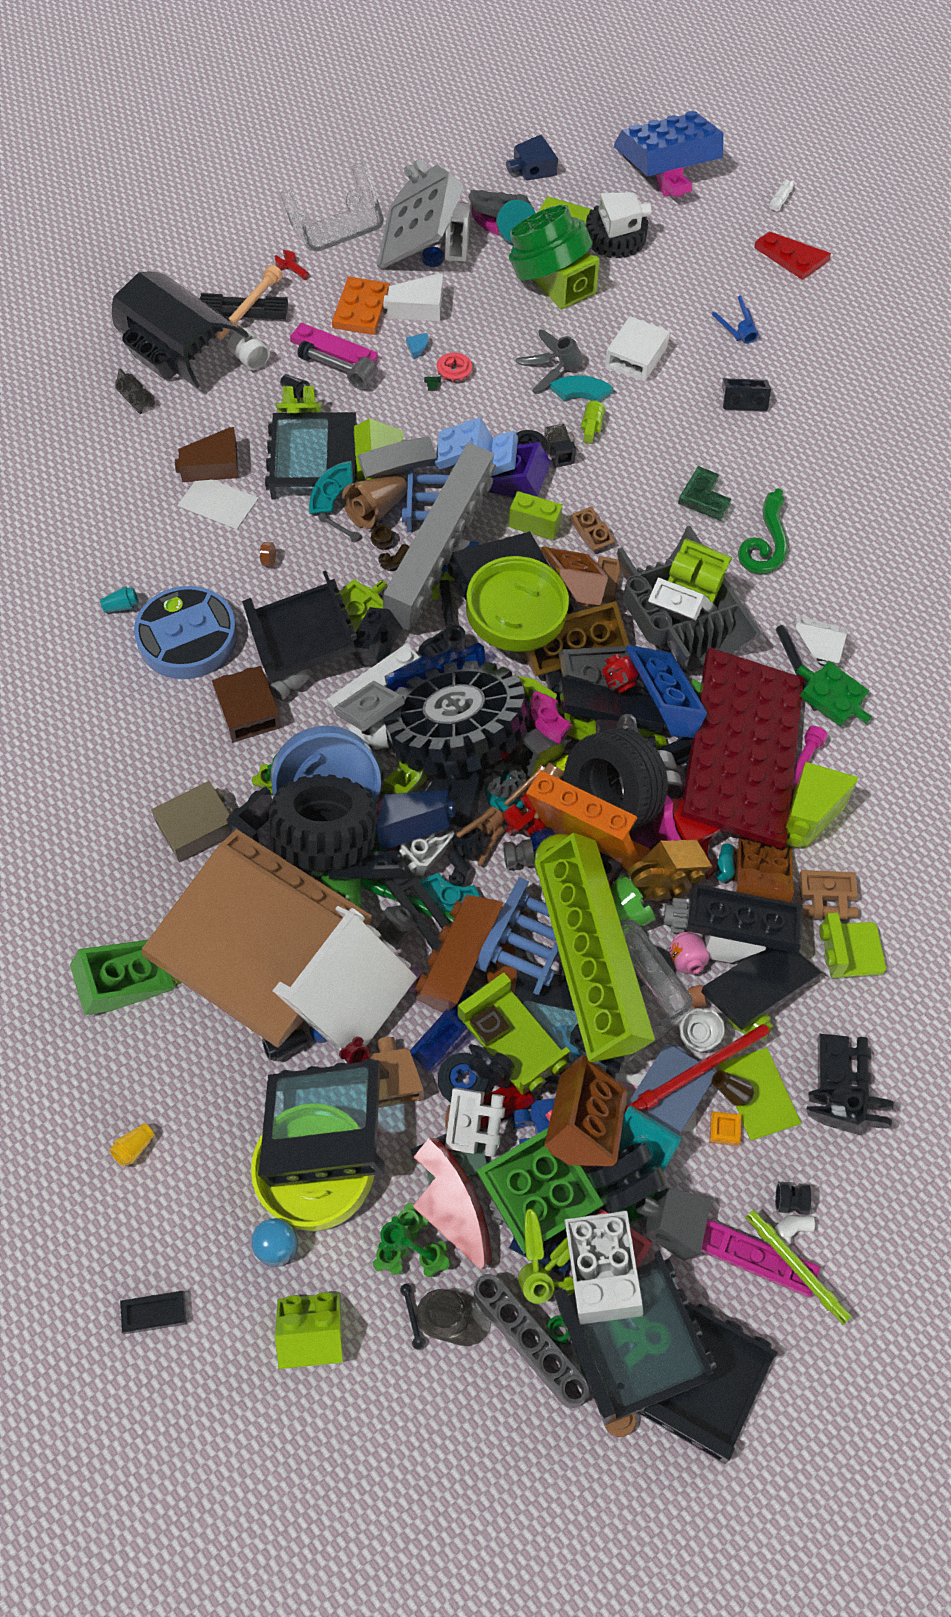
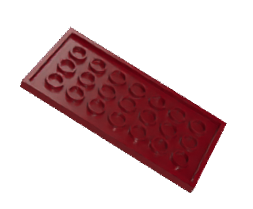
M709 647L705 655L699 700L707 715L698 732L692 738L681 817L781 849L784 847L787 839L788 828H786L790 812L802 701L800 694L803 691L804 683L803 677Z

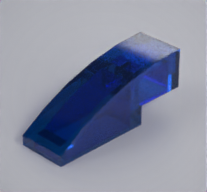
M469 989L459 999L457 1005L451 1010L446 1009L410 1050L411 1056L428 1072H431L472 1035L458 1017V1005L474 994Z

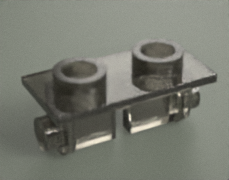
M122 369L118 370L115 389L139 414H142L143 407H152L155 404V397L147 389H143V385L133 374H125Z

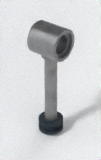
M305 340L298 347L297 355L299 358L306 361L313 358L348 372L347 378L349 382L360 390L365 389L378 373L377 365L367 357H361L357 363L351 364L315 350L314 344Z

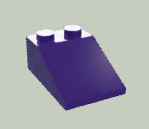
M540 442L517 445L515 469L492 476L493 483L488 492L515 498L519 491L538 497L551 464Z

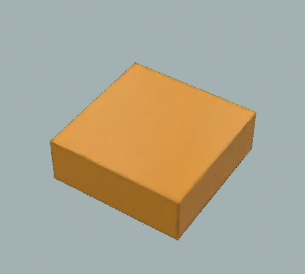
M712 1111L710 1114L709 1143L739 1146L741 1114Z

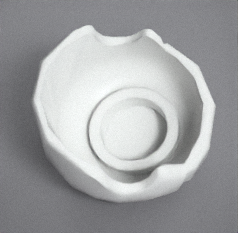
M693 1009L682 1018L679 1026L680 1039L691 1050L697 1052L710 1051L718 1046L725 1034L724 1021L713 1009Z

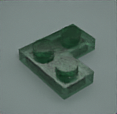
M698 466L681 493L678 504L721 521L732 499L712 491L718 482V473Z

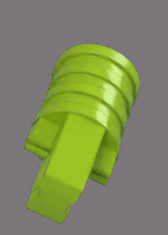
M590 401L585 406L580 427L581 430H585L583 440L585 443L592 444L595 432L600 433L606 410L601 402Z

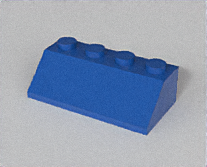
M627 645L626 651L629 657H631L639 677L671 735L679 738H694L707 712L673 654L666 651Z

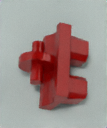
M525 793L520 800L528 810L523 814L515 803L502 813L503 818L509 825L505 830L509 835H512L515 831H519L528 824V827L524 830L527 836H530L532 833L542 836L546 832L545 825L540 818L537 820L534 818L536 811Z

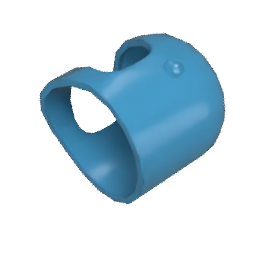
M269 1218L260 1222L254 1229L251 1236V1247L254 1255L263 1264L270 1267H281L289 1263L295 1256L298 1249V1238L294 1229L286 1221L279 1218Z

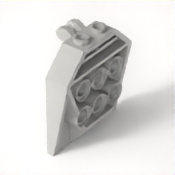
M418 159L413 162V165L404 167V172L410 181L405 184L388 210L377 267L381 270L440 241L447 229L464 185L439 165H435L428 170L425 162Z

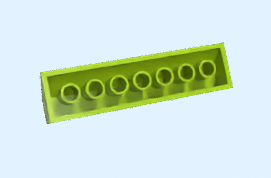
M573 832L536 859L535 864L589 1062H596L634 1054L655 1041L597 842Z

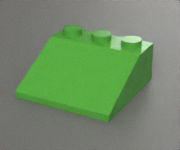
M548 1128L476 1170L524 1254L526 1253L525 1214L529 1208L537 1215L544 1243L566 1230L565 1219L589 1216L604 1205L580 1165H567L560 1158L554 1157L544 1146Z

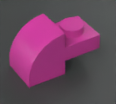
M683 167L656 174L659 189L664 196H682L684 193L692 191V182L683 176Z

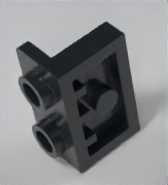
M723 378L724 409L768 410L771 393L768 380Z

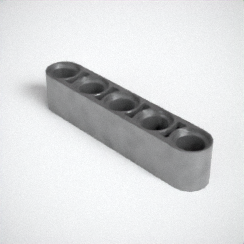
M492 1274L480 1276L475 1282L473 1293L478 1306L565 1407L572 1409L581 1406L589 1393L586 1379L498 1277ZM485 1284L492 1285L496 1289V1295L492 1298H484L479 1292L481 1286ZM507 1308L513 1309L517 1314V1320L513 1323L504 1322L500 1317L502 1310ZM526 1333H532L538 1338L539 1344L534 1348H527L523 1345L521 1337ZM547 1358L556 1359L560 1364V1370L554 1374L548 1373L543 1367V1361ZM575 1383L580 1387L582 1395L579 1399H570L566 1395L565 1386L567 1384Z

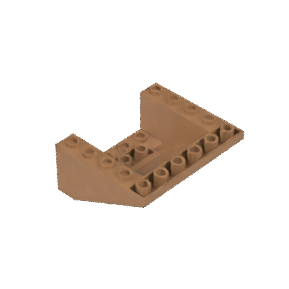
M236 829L218 845L143 946L142 956L279 1048L304 1019L273 992V989L279 982L289 987L292 986L343 919L335 910L337 906L348 911L353 908L365 917L363 921L365 925L371 924L372 915Z

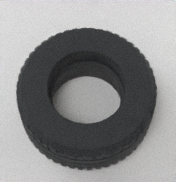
M619 727L584 737L572 748L565 764L564 782L637 816V820L630 831L651 823L659 815L665 804L668 791V776L665 764L654 745L642 734L632 729ZM609 762L617 769L621 776L624 787L623 801L614 794L609 785L607 777Z

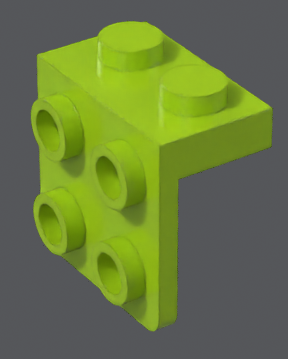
M827 913L823 923L819 926V934L824 942L825 963L829 967L831 978L884 974L886 964L877 925L874 922L841 924L839 913Z

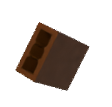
M261 666L247 668L241 672L223 675L212 680L215 696L232 743L282 728L278 709Z

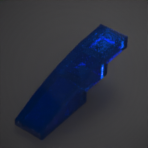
M477 642L460 652L451 648L432 659L424 655L385 675L386 687L394 692L399 687L408 689L406 682L414 676L426 680L424 672L436 668L440 674L445 673L444 664L457 662L458 670H461L465 661H478L480 668L486 662L484 646Z

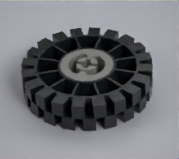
M465 661L461 670H458L457 662L444 664L445 673L441 674L434 667L424 671L426 680L414 676L406 682L408 689L399 687L395 691L402 696L404 704L384 717L386 730L396 758L402 764L407 762L408 768L417 772L424 767L425 774L438 775L443 766L446 775L460 774L462 764H466L468 771L472 772L482 769L480 763L482 758L490 765L501 760L500 751L510 754L517 747L516 740L523 741L527 734L526 727L530 725L528 704L524 687L519 677L512 675V671L504 666L497 669L495 663L485 662L479 668L478 661Z

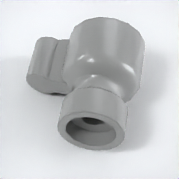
M305 669L273 681L269 688L276 698L283 701L290 694L291 689H300L310 679V676Z

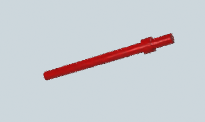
M765 1024L758 1026L654 1090L648 1089L638 1095L637 1100L625 1106V1112L630 1105L639 1111L652 1109L658 1105V1101L768 1035L770 1033L768 1027Z

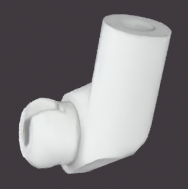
M789 1215L785 1216L774 1229L777 1232L776 1234L788 1246L791 1244V1237L797 1231L814 1232L815 1220L813 1216Z

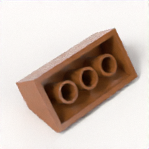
M466 895L461 902L456 900L449 914L453 919L449 926L444 925L438 937V940L442 941L438 950H432L426 962L430 966L426 975H420L414 989L418 991L415 997L416 1000L444 1014L457 1005L477 962L481 948L503 905L502 902L472 895Z
M583 1054L560 1075L544 1146L554 1157L560 1158L567 1165H615L617 1163L628 1090L594 1062H589L588 1058Z

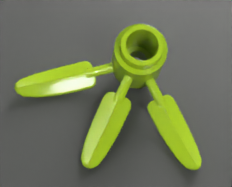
M529 1208L525 1214V1246L527 1260L532 1261V1263H528L521 1268L518 1274V1283L528 1301L534 1304H541L551 1298L554 1288L566 1289L568 1295L575 1293L573 1277H566L563 1282L552 1281L548 1273L556 1264L562 1267L570 1259L567 1237L551 1253V1261L545 1267L538 1263V1259L541 1260L544 1257L542 1234L537 1215Z

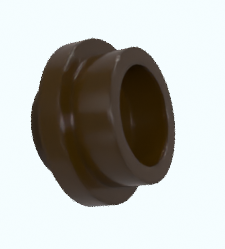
M386 525L375 527L371 533V542L378 548H387L394 543V532Z

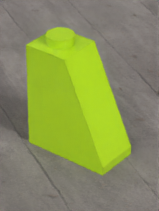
M371 418L354 426L357 479L365 481L379 478L365 479L357 456L383 446L402 442L404 438L403 430Z

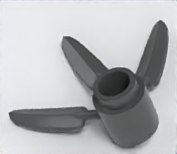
M539 329V337L554 353H544L515 359L521 365H541L549 363L550 358H559L560 364L555 369H552L532 389V392L538 393L549 387L550 383L561 375L559 370L562 367L566 370H573L582 364L583 356L574 339L564 336L557 340L550 333Z

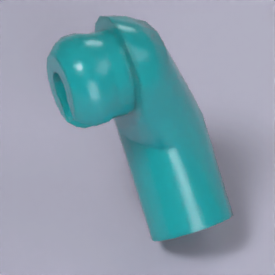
M729 843L723 844L718 859L719 869L716 871V877L720 882H727L735 875L734 846Z

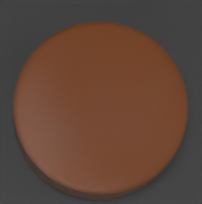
M263 542L260 547V562L263 566L273 567L276 560L275 544L273 542Z

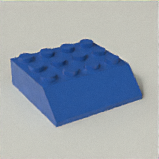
M688 111L685 115L668 116L665 120H651L648 124L631 125L629 128L621 130L614 143V148L644 174L651 176L723 158L724 133L696 111Z

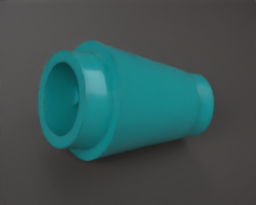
M124 586L101 598L100 604L104 613L132 610L134 606L139 605V599L133 586Z

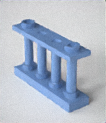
M435 461L429 466H436ZM414 468L408 469L407 508H402V523H407V532L412 533V520L424 521L429 511H413V502H435L439 493L413 492L414 484H445L449 475L414 474Z
M519 877L481 948L475 967L486 972L490 962L496 963L498 961L537 978L538 982L533 993L539 995L543 984L548 987L555 973V970L551 969L559 950L553 928L520 914L521 911L518 908L524 909V907H527L549 917L547 905L529 897L530 894L525 892L529 881ZM509 925H519L555 941V944L551 950L511 932L512 929L508 927ZM507 942L546 959L544 968L502 951V947L499 946L500 943L505 945Z

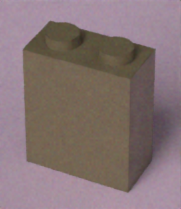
M210 781L151 809L158 828L179 863L225 840L230 835L226 819L233 810L231 808L226 809L223 804L225 798L219 788L214 789Z

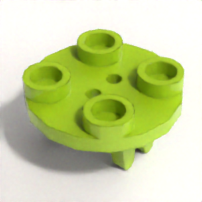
M283 386L282 402L276 403L277 412L287 413L321 412L322 402H315L313 386L303 387V398H300V402H297V398H294L292 386Z

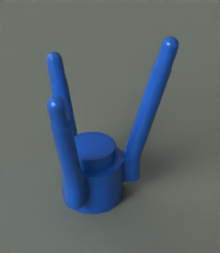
M739 295L738 301L745 320L738 324L737 331L715 311L712 312V315L734 335L736 341L742 339L743 343L748 344L758 338L759 332L754 325L749 308H746L742 296Z

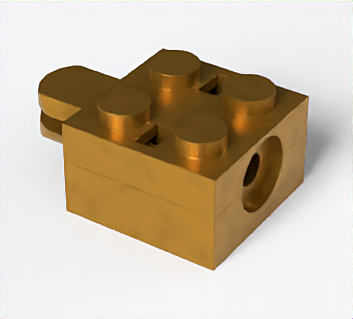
M697 840L660 841L641 861L631 866L627 874L633 885L642 894L643 901H661L663 899L683 898L687 895V890L692 886V883L696 884L705 878L704 874L713 866Z

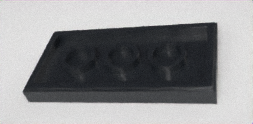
M560 677L558 688L563 713L618 721L624 714H631L636 718L639 728L657 732L663 731L665 723L650 695L631 691H624L619 694L618 691H611L606 686Z
M692 883L686 931L799 953L801 948L803 905Z
M766 947V950L751 955L704 985L701 993L742 1031L817 981L822 972L800 952L794 953Z

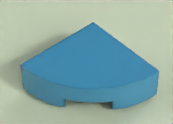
M427 333L406 337V344L412 358L421 356L428 346Z

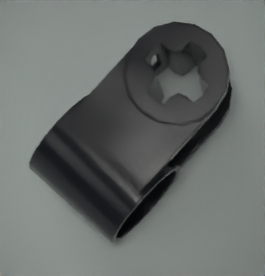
M459 625L447 626L435 636L426 639L420 645L418 652L431 662L432 668L436 667L437 670H441L444 668V664L450 663L465 653V630Z

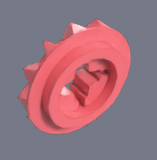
M447 353L437 361L438 375L443 376L444 380L451 379L453 382L455 379L462 381L464 377H469L472 371V362L464 354ZM454 364H456V370H452Z

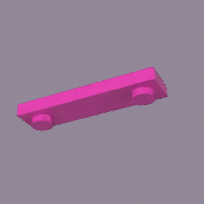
M302 322L290 335V341L294 344L300 345L302 341H308L314 344L315 350L351 364L357 363L361 357H367L374 363L378 359V352Z
M707 1219L701 1248L702 1253L805 1297H811L812 1291L770 1245ZM799 1258L817 1278L820 1266Z

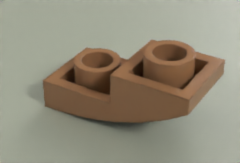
M592 506L571 514L570 520L573 526L593 552L615 543L606 523L600 522Z

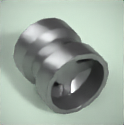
M531 839L522 840L516 846L512 841L503 843L504 860L507 869L515 868L518 863L520 865L523 864L525 867L534 866V852Z

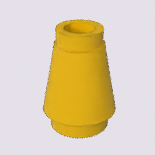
M142 1123L140 1126L114 1140L113 1146L109 1148V1152L121 1166L125 1167L129 1163L133 1164L151 1139L155 1137V1134L147 1124Z

